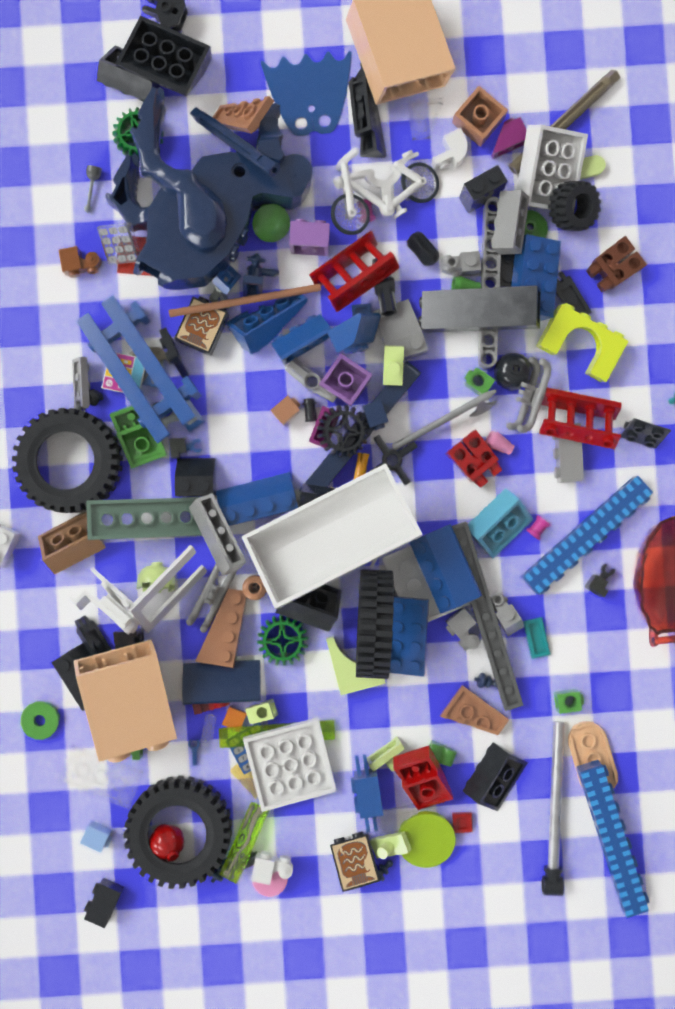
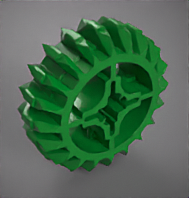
M137 106L134 112L131 108L128 109V114L122 111L123 117H116L119 124H113L115 129L112 131V135L115 137L113 141L117 144V149L122 151L124 156L127 154L139 156L137 147L127 144V142L134 143L130 130L132 127L136 129L139 125L137 121L141 120L138 118L140 109ZM131 124L130 129L125 131L127 127Z
M279 615V620L277 621V618L272 616L273 623L267 619L265 623L268 627L263 625L260 627L264 633L259 632L257 636L263 639L257 640V644H263V646L258 650L259 652L266 651L262 656L263 658H266L268 655L271 656L268 660L269 663L274 658L276 659V666L279 665L280 661H283V666L285 667L287 665L286 660H289L290 664L293 665L294 657L297 661L301 659L298 653L301 655L306 653L301 648H308V644L303 643V641L309 640V637L302 635L307 633V629L300 630L303 623L301 622L297 626L295 624L297 620L291 622L288 617H286V620H283V615ZM279 625V635L267 638L269 631ZM285 625L292 627L298 636L288 635ZM282 631L284 638L289 640L285 642L284 649L282 642L277 641L278 638H281ZM294 642H299L297 649L287 655V646ZM268 644L277 645L280 648L281 655L274 653Z

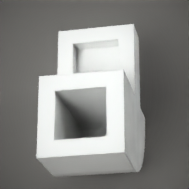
M461 127L443 135L442 144L446 151L432 158L431 165L434 170L439 168L443 170L449 167L450 163L456 169L462 164L468 144Z

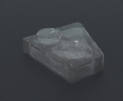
M444 97L408 100L412 141L431 139L445 100Z

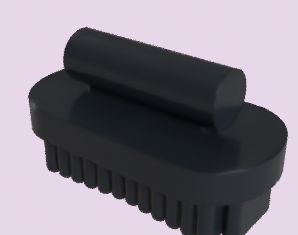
M419 231L411 234L406 241V246L415 253L423 266L428 267L437 263L439 252L427 237Z

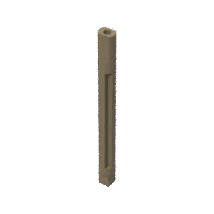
M611 69L562 114L551 127L566 130L621 78L618 71ZM523 152L508 165L512 173L518 174L520 172Z

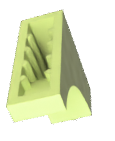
M334 635L326 637L341 695L386 684L385 679L356 678V661L348 657L339 648Z

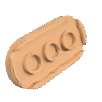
M591 721L577 723L572 727L568 735V746L575 769L576 766L599 760L602 765H606L609 776H607L608 783H611L613 788H615L618 783V773L605 731L598 724ZM576 769V773H577V776H578V780H579V783H580V785H581V782H580V779H579V775H578V772H577V769Z

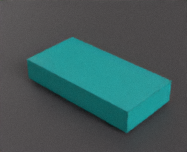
M537 617L524 620V630L531 659L551 655L543 618Z

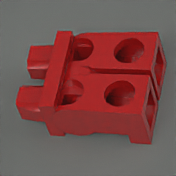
M476 429L472 430L445 453L469 482H474L479 488H482L489 482L483 475L487 469L493 477L502 471L501 466L497 462L499 460Z

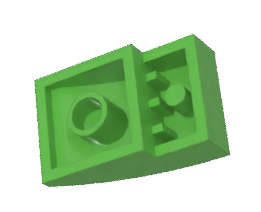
M132 405L109 414L131 469L167 456L163 440L156 443L148 429H144L137 420L140 417Z

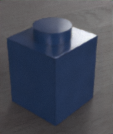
M381 399L362 406L369 430L374 428L375 431L386 428L385 424L389 421Z

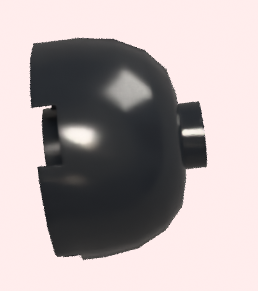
M517 352L507 353L496 362L493 370L494 379L504 389L518 391L523 388L520 386L521 382L528 384L530 381L532 365L523 354Z

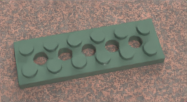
M200 497L86 501L88 540L202 536L189 509L195 499ZM184 511L190 514L188 522H183L180 519V515ZM163 512H168L171 515L169 523H164L161 520ZM127 513L132 516L131 524L126 525L122 522L123 514ZM143 513H149L152 516V521L149 524L142 522L141 516ZM109 514L112 516L113 522L111 525H104L102 523L103 515Z

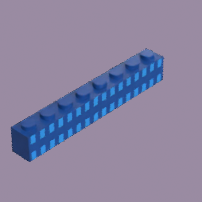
M638 475L631 477L526 570L520 578L534 594L539 595L541 593L543 595L550 589L549 585L554 580L557 582L565 575L563 572L568 568H574L579 563L578 559L581 556L590 554L593 551L592 547L597 542L599 544L608 537L607 533L611 530H617L622 525L621 521L625 517L628 519L636 513L635 509L639 505H645L651 499L649 496L654 492Z
M599 760L576 766L621 910L626 918L649 912L647 906L650 903L649 898L641 887L644 885L640 873L637 874L636 871L638 863L635 856L631 855L630 849H632V845L624 833L626 826L618 814L621 810L618 802L614 801L612 796L615 794L612 784L608 783L607 776H609L608 769Z

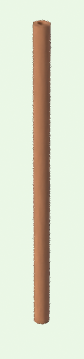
M319 283L170 309L168 311L171 318L321 291V285Z

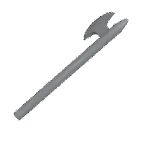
M487 391L393 443V449L398 450L474 407L477 408L469 415L470 417L487 412L495 406L497 400L489 403L485 401L490 399L497 391Z

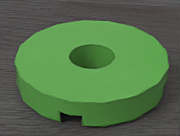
M36 701L29 704L23 710L20 724L23 732L28 737L35 740H43L52 736L57 731L60 715L53 704L45 701ZM37 715H42L45 718L44 725L37 724Z

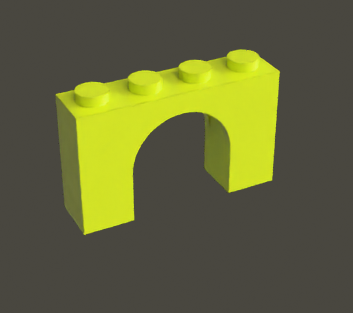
M567 303L558 305L554 311V317L550 318L536 347L550 355H557L564 340L572 330L577 328L584 329L593 336L596 343L595 355L585 374L601 383L607 382L629 341L624 339L625 336L622 333L608 330L606 324L592 321L590 315L574 311L575 307Z

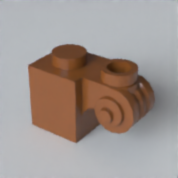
M77 246L58 249L62 272L69 276V278L79 277L80 274L85 272L88 274L99 273L102 260L97 253L89 252L86 254L85 259H83L82 252Z

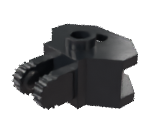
M147 0L149 3L154 4L156 8L144 5L142 12L156 18V21L161 25L177 32L182 31L188 16L184 0Z

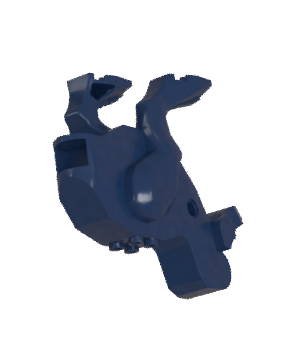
M152 87L138 112V118L141 120L137 129L132 127L130 130L139 156L136 154L132 156L126 155L112 180L116 186L112 194L106 193L105 198L108 205L115 209L123 218L130 232L147 231L146 244L136 259L133 274L138 276L145 271L158 278V285L168 290L206 287L220 271L225 270L230 265L231 261L235 263L237 260L239 247L241 245L245 246L249 238L247 234L254 208L263 204H277L284 209L293 210L302 205L311 188L312 165L303 155L289 154L285 156L281 148L283 134L278 126L280 105L273 103L260 122L256 149L280 165L281 169L274 177L269 176L238 152L202 156L192 170L175 169L167 165L160 156L161 132L167 110L165 108L164 90L160 87L158 89ZM139 167L143 177L151 178L161 187L148 207H141L137 201V186L140 179Z

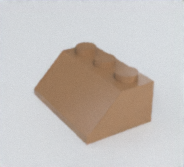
M86 511L38 536L42 560L54 575L106 548L104 540H88Z

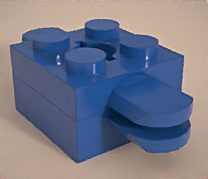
M362 754L364 770H361L359 755H355L357 771H353L354 777L350 778L352 794L357 795L353 797L355 813L360 814V819H365L367 833H370L369 818L372 817L374 832L378 831L376 817L384 816L377 770L373 772L371 768L368 769L366 754Z

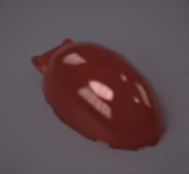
M674 515L649 528L636 553L633 577L635 603L642 620L649 627V644L651 647L675 643V635L658 637L662 633L675 632Z

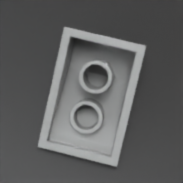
M409 299L396 303V314L386 317L381 315L378 329L384 345L404 346V361L427 353L428 347ZM380 309L374 310L373 313H380Z

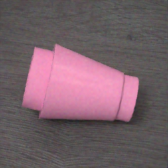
M491 431L485 440L490 449L510 455L515 447L498 431Z

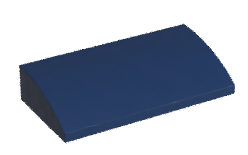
M260 660L235 661L234 668L205 663H183V705L261 701Z

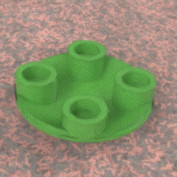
M263 204L253 217V230L257 237L265 242L279 241L289 231L290 217L287 211L277 204Z

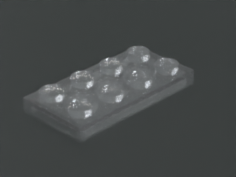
M72 745L57 783L130 809L144 771L120 762H109L108 759L99 762L96 753Z

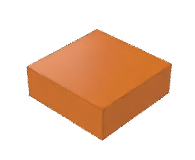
M229 706L222 725L240 732L247 714L244 711Z

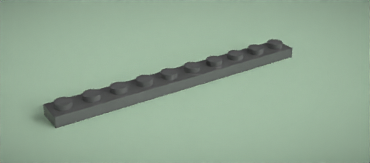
M464 521L452 525L482 594L481 597L470 602L503 709L508 711L524 706L468 523Z

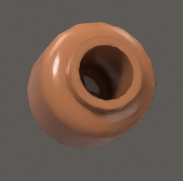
M259 575L249 576L243 582V594L250 600H259L267 593Z

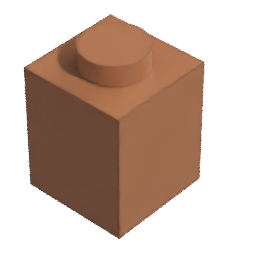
M287 395L270 411L285 426L301 412L298 408L301 405L295 397L290 398Z

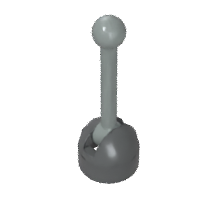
M87 165L86 175L90 179L87 204L84 207L86 213H90L92 210L90 204L94 181L98 180L102 173V168L93 165Z

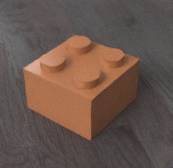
M478 86L456 111L452 124L457 128L461 127L463 133L481 147L505 119L508 109L481 86Z

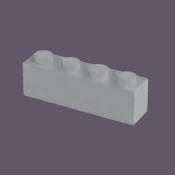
M213 493L195 499L189 509L221 575L224 576L239 570L247 561Z

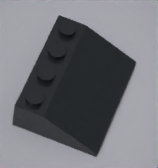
M140 15L115 65L187 97L203 77L212 60L211 46Z

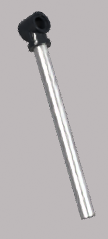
M553 721L548 865L543 866V871L545 872L541 879L543 896L563 897L564 880L561 876L563 867L559 866L565 725L563 721Z

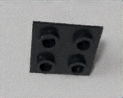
M633 418L632 421H625L623 426L625 430L622 432L621 438L656 449L671 432V429Z

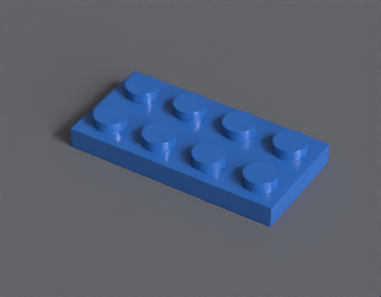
M393 596L394 612L390 673L424 677L429 599Z

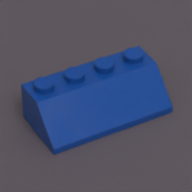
M290 472L216 491L218 505L229 527L298 508Z
M451 524L409 542L440 614L458 608L482 596Z

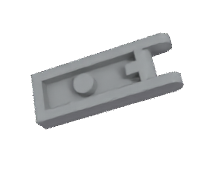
M82 356L72 359L74 408L77 410L86 409L90 406L89 363L87 362V357Z

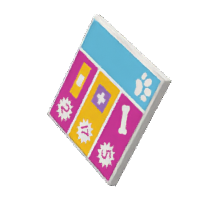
M116 352L141 390L145 368L136 356ZM106 367L101 388L123 393Z

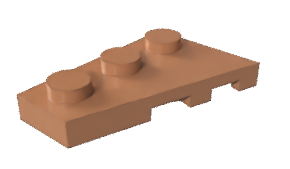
M463 685L460 686L439 715L442 718L466 724L495 735H499L509 721L506 716Z

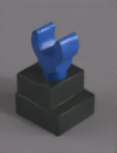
M186 438L169 439L172 459L180 458V454L187 453V451L202 452V449L194 448L196 443L201 442L200 439H195L191 443H186Z

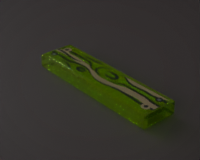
M251 801L219 874L220 876L238 884L269 810L262 812L260 805Z

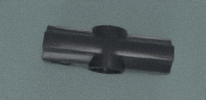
M376 258L372 259V264H374L378 260ZM390 275L374 286L375 295L378 296L380 313L385 317L397 313L394 277Z

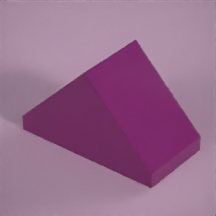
M325 406L321 408L308 441L323 448L326 447L327 443L320 445L319 442L324 440V438L317 437V434H322V430H317V426L323 427L324 424L320 423L319 419L326 420L323 415L324 412L331 415L329 412L330 408ZM339 416L331 421L330 427H336ZM328 432L331 439L333 433Z

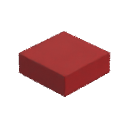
M471 811L452 812L454 833L473 832Z

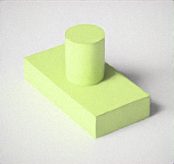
M384 345L383 385L402 386L404 346Z
M395 737L367 757L368 765L373 772L384 764L387 765L391 772L395 771L393 769V757L405 750L399 738Z
M405 831L373 837L370 840L377 859L406 854L412 850Z

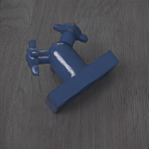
M255 253L251 257L247 256L246 258L252 264L246 268L248 270L247 275L243 276V297L263 293L262 276L276 277L280 274L279 270L262 268L260 263H265L266 260L261 258L258 253Z

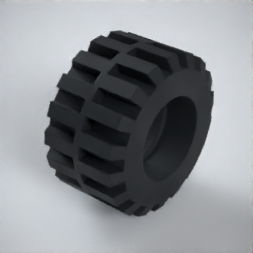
M565 181L560 183L558 189L555 188L553 190V196L549 198L551 201L548 204L550 209L549 217H552V223L556 224L557 228L569 231L587 230L589 226H593L595 224L594 220L599 218L598 212H601L600 204L602 203V200L599 199L600 193L596 191V186L585 181ZM576 198V200H577V209H576V212H575V214H574V213H573L572 206H573V201H574V199Z

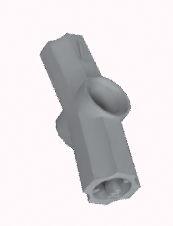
M296 357L288 364L285 371L308 391L314 392L334 403L337 397L319 386L323 378L311 371ZM313 377L317 379L318 383L316 386L310 387L307 385V380Z

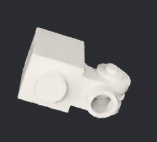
M268 851L257 852L251 877L252 882L270 885L274 872H279V876L283 879H288L292 876L293 864L290 856L280 855V858Z

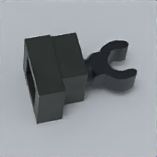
M607 563L601 565L600 576L592 574L584 588L599 597L606 596L608 590L605 589L608 584L606 579L615 573V568L611 569L609 573L605 571Z

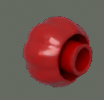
M161 824L154 829L149 838L150 848L160 859L168 860L169 862L174 861L179 857V853L184 848V834L177 826Z

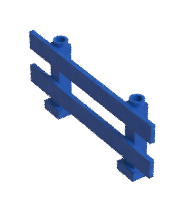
M112 295L103 301L101 305L114 323L101 331L89 313L83 315L76 322L89 340V343H87L88 347L93 353L97 352L140 417L137 419L144 429L147 428L156 443H159L171 435L160 419L174 411L184 426L196 417L186 401L192 397L198 400L202 395L188 376L181 380L184 385L178 389L135 327L141 322L145 326L151 322L138 302L134 301L131 303L132 310L126 313L116 297ZM121 336L124 337L164 397L154 406L150 405L110 345Z

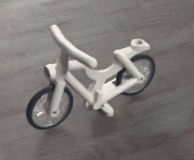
M354 147L338 161L335 167L337 171H341V175L333 178V183L336 189H343V195L339 196L332 204L331 219L334 226L340 232L347 235H356L366 229L370 220L369 207L361 197L353 194V191L379 207L381 214L384 216H391L396 211V214L393 215L394 219L407 212V208L402 209L400 203L405 199L409 198L417 203H426L437 195L439 190L438 175L431 166L425 163L417 162L406 167L404 164L407 161L419 156L418 151L413 153L412 150L402 154V159L392 163L390 168L393 173L386 180L375 178V171L373 169L350 173L348 162L359 154V149ZM401 176L403 192L392 200L391 186ZM364 178L368 184L381 188L382 200L353 180Z

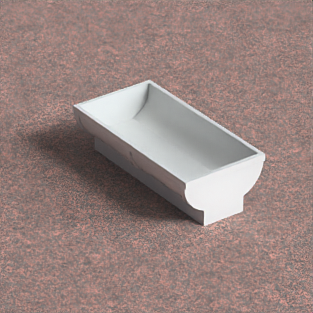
M385 463L241 537L274 608L279 609L309 592L420 538L423 534Z

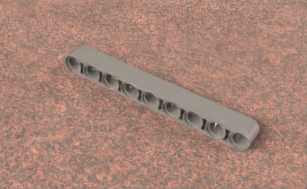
M490 197L483 207L481 288H489L486 286V280L493 281L494 287H500L501 254L487 247V243L491 242L494 236V230H490L487 225L494 224L497 216V211L489 210L488 206L494 205L497 208L498 197ZM492 261L495 264V268H488L486 262ZM498 330L478 332L477 361L480 368L487 370L492 368L497 362ZM490 337L493 342L492 345H486L483 338ZM483 356H490L492 363L485 364Z

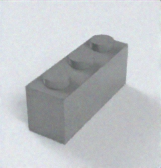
M522 190L500 191L497 201V216L494 220V236L491 240L492 249L499 254H521L530 198Z
M574 423V425L581 426V423ZM552 437V440H555L553 459H556L554 478L557 479V483L584 481L582 443Z

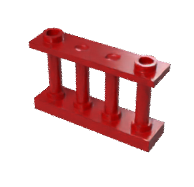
M371 230L309 274L313 284L320 283V285H323L328 290L330 295L327 297L337 313L400 268L392 252L384 256L376 248L378 243ZM367 252H370L378 260L369 267L360 258ZM353 262L362 271L354 278L345 270ZM336 274H339L346 282L339 289H336L329 281Z
M547 387L541 405L548 406V419L543 420L539 434L610 449L616 448L621 434L613 433V420H616L622 408V402ZM556 408L567 410V423L555 421ZM575 412L586 414V427L574 425ZM594 416L605 418V431L593 429Z

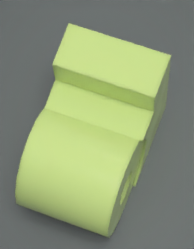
M274 699L245 708L250 724L271 720L278 715Z

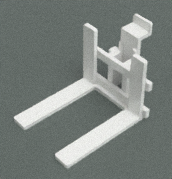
M189 545L135 602L130 601L94 567L90 571L102 581L100 585L108 594L99 600L96 596L93 597L84 590L76 599L71 595L68 599L80 611L92 602L128 635L130 633L133 634L139 625L149 633L207 573V570L203 565H200L149 620H147L141 610L196 554V550L192 545Z

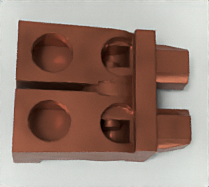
M626 235L595 258L586 270L591 278L597 274L601 275L603 280L596 284L601 292L614 289L647 266V263L638 251L623 262H619L635 250V247Z

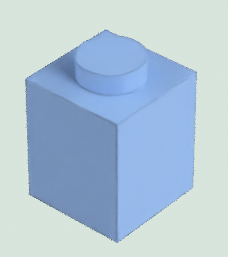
M91 821L84 832L80 844L101 853L105 847H109L113 839L110 836L113 829Z

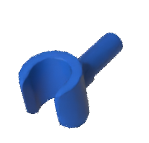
M190 739L188 746L192 749L193 766H196L197 749L200 747L201 742L197 739L198 744L196 747H193L191 745L192 740Z

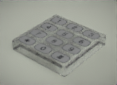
M131 222L100 225L97 227L108 265L136 262L140 250Z

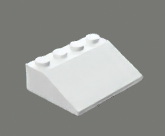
M546 125L527 126L517 190H522L530 197L528 207L550 210L548 208V204L551 203L549 198L553 196V190L555 188L558 189L560 183L580 181L588 134ZM575 198L574 201H573V206H572L573 213H574V209H575L576 198Z

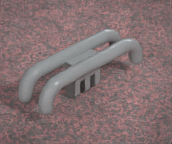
M535 357L528 358L533 366L532 376L528 384L521 382L520 386L525 388V391L519 389L518 394L523 395V397H516L515 401L522 403L516 421L506 424L508 430L526 433L533 428L552 372L549 361L541 358L539 361ZM541 365L544 368V372L539 388H536V384L540 375ZM530 406L532 409L528 421L525 425H522Z
M216 563L190 616L186 620L188 626L193 625L204 603L212 604L200 627L202 633L209 629L237 572L227 574L222 586L215 584L220 572Z

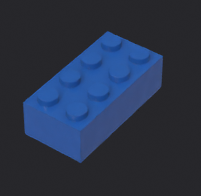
M526 234L524 235L521 254H515L511 287L538 285L541 289L540 321H544L554 317L561 241Z

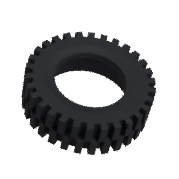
M63 407L58 408V410L50 409L48 414L43 412L38 414L39 419L32 418L29 421L30 427L24 426L22 428V431L25 432L24 435H18L16 440L20 441L19 446L14 445L13 450L17 451V456H12V461L16 462V466H12V470L18 473V476L14 478L16 482L22 484L19 487L21 491L27 492L26 497L29 500H34V504L37 506H43V509L59 513H80L86 510V501L108 499L110 497L108 493L116 489L114 484L116 481H120L121 477L118 476L119 471L122 472L123 466H120L123 456L119 453L122 449L116 441L118 439L116 435L112 434V429L106 426V423L85 411ZM59 432L79 434L90 444L94 454V466L90 476L84 483L72 489H58L48 484L41 476L37 465L40 447L46 439Z
M361 569L356 678L389 679L394 612V575L391 570Z
M178 775L176 779L170 776L165 781L161 779L155 785L149 786L140 795L128 813V819L124 825V828L127 829L123 833V839L127 838L124 843L125 850L130 849L127 857L129 860L134 858L135 861L132 866L134 869L140 866L141 871L139 874L142 877L147 873L150 875L149 882L153 883L154 879L159 880L157 886L163 887L166 882L169 883L168 889H174L176 884H179V889H185L187 883H189L190 887L195 886L198 880L202 883L206 880L207 875L211 877L215 869L221 866L222 860H224L232 837L231 827L233 825L232 819L229 818L231 815L230 809L226 810L227 803L225 799L220 800L221 794L218 791L214 793L212 785L209 784L207 787L203 785L204 780L199 779L198 782H195L194 777L189 776L188 779H184V775ZM184 806L196 812L202 819L206 829V842L202 851L195 858L183 863H172L160 859L152 852L148 836L149 826L153 817L164 808Z

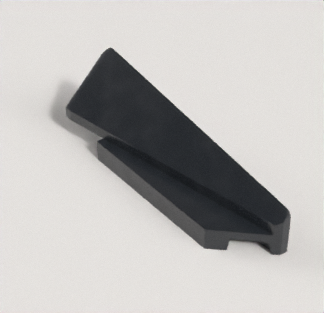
M360 63L361 68L356 77H352L349 81L354 135L360 138L361 157L385 158L387 154L378 105L375 104L365 72Z

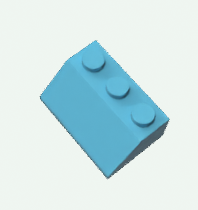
M505 488L469 522L468 527L472 538L493 559L534 519L521 500Z

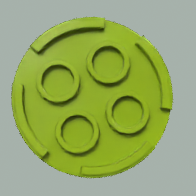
M418 812V814L405 820L399 828L398 832L405 831L412 849L409 853L401 855L414 866L421 868L435 867L446 861L454 850L456 842L454 829L446 817L437 812Z

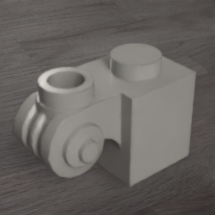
M480 251L460 252L459 256L446 255L444 258H441L442 273L452 275L455 271H459L460 276L479 275L481 271Z
M498 593L491 598L494 611H497V621L507 636L524 627L522 618L512 604L508 605L506 596L504 597V595Z
M464 607L456 611L445 621L448 624L445 628L452 636L455 634L460 639L458 644L464 651L475 649L479 646V637L473 633L469 634V629L477 622Z

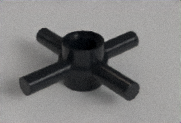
M380 435L374 437L373 439L382 451L383 456L382 463L373 469L386 463L389 470L396 472L404 486L409 484L411 481L401 467L402 458L418 448L417 444L413 441L400 451L389 450ZM389 455L396 456V465H389L387 463Z

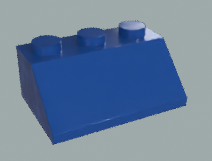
M360 312L327 331L337 353L345 352V354H349L352 352L354 354L369 349L368 345L373 343L381 318L380 313Z
M313 314L306 319V323L301 326L297 324L290 328L288 334L276 336L271 345L281 363L285 366L295 357H300L330 339L327 331L331 330V327L321 314L317 316Z

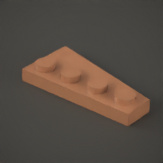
M265 96L263 100L255 98L251 103L245 100L241 101L238 105L236 103L220 105L212 117L228 129L252 134L259 128L261 120L274 100L270 96Z
M228 588L195 662L234 668L247 597L243 594L242 590Z

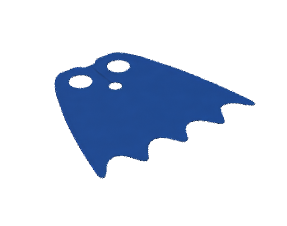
M329 51L326 52L320 62H314L307 54H304L300 63L291 64L285 56H282L275 68L269 67L261 60V67L273 100L280 105V114L294 135L306 136L313 131L325 134L335 130L346 97L351 65V51L340 61L335 60ZM310 105H313L315 108L313 112L308 110ZM322 115L329 116L331 120L327 127H322L319 124V118ZM298 118L306 119V128L298 129L295 126V121Z

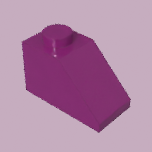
M521 117L517 119L510 118L504 122L491 155L492 160L524 146L527 130Z

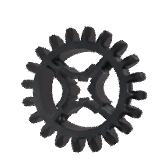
M337 405L336 411L334 408L329 409L331 415L327 412L323 413L326 420L319 419V422L324 424L323 427L317 426V430H322V434H317V437L324 438L319 443L320 445L327 443L324 450L328 451L332 448L330 454L333 456L337 451V455L340 458L343 456V452L346 457H350V451L353 455H356L357 451L355 448L362 450L363 447L360 443L367 444V440L363 439V436H369L368 432L364 433V429H368L369 425L363 426V422H366L367 419H359L362 412L359 411L355 414V407H352L349 411V406L344 405L342 411V407ZM342 415V420H340L338 426H329L335 417ZM348 417L356 423L357 430L349 426ZM342 426H344V430L350 431L352 433L344 434V437H342V433H339V431H334V429H343ZM328 432L337 436L338 446L331 441ZM349 436H357L350 446L344 447Z

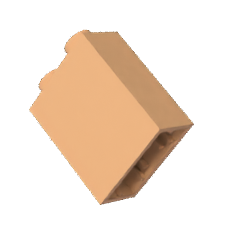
M432 0L352 1L346 22L376 105L446 86L456 68Z
M152 639L73 661L78 687L99 762L107 759L113 763L121 762L127 759L131 752L144 748L149 751H158L165 748L169 741L177 739Z

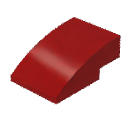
M429 745L393 757V769L402 780V788L418 810L453 800V794L447 779Z

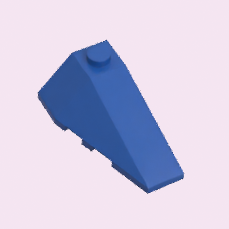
M303 295L279 298L273 305H261L259 310L250 314L248 311L243 312L226 322L241 347L252 355L267 346L308 302V299Z

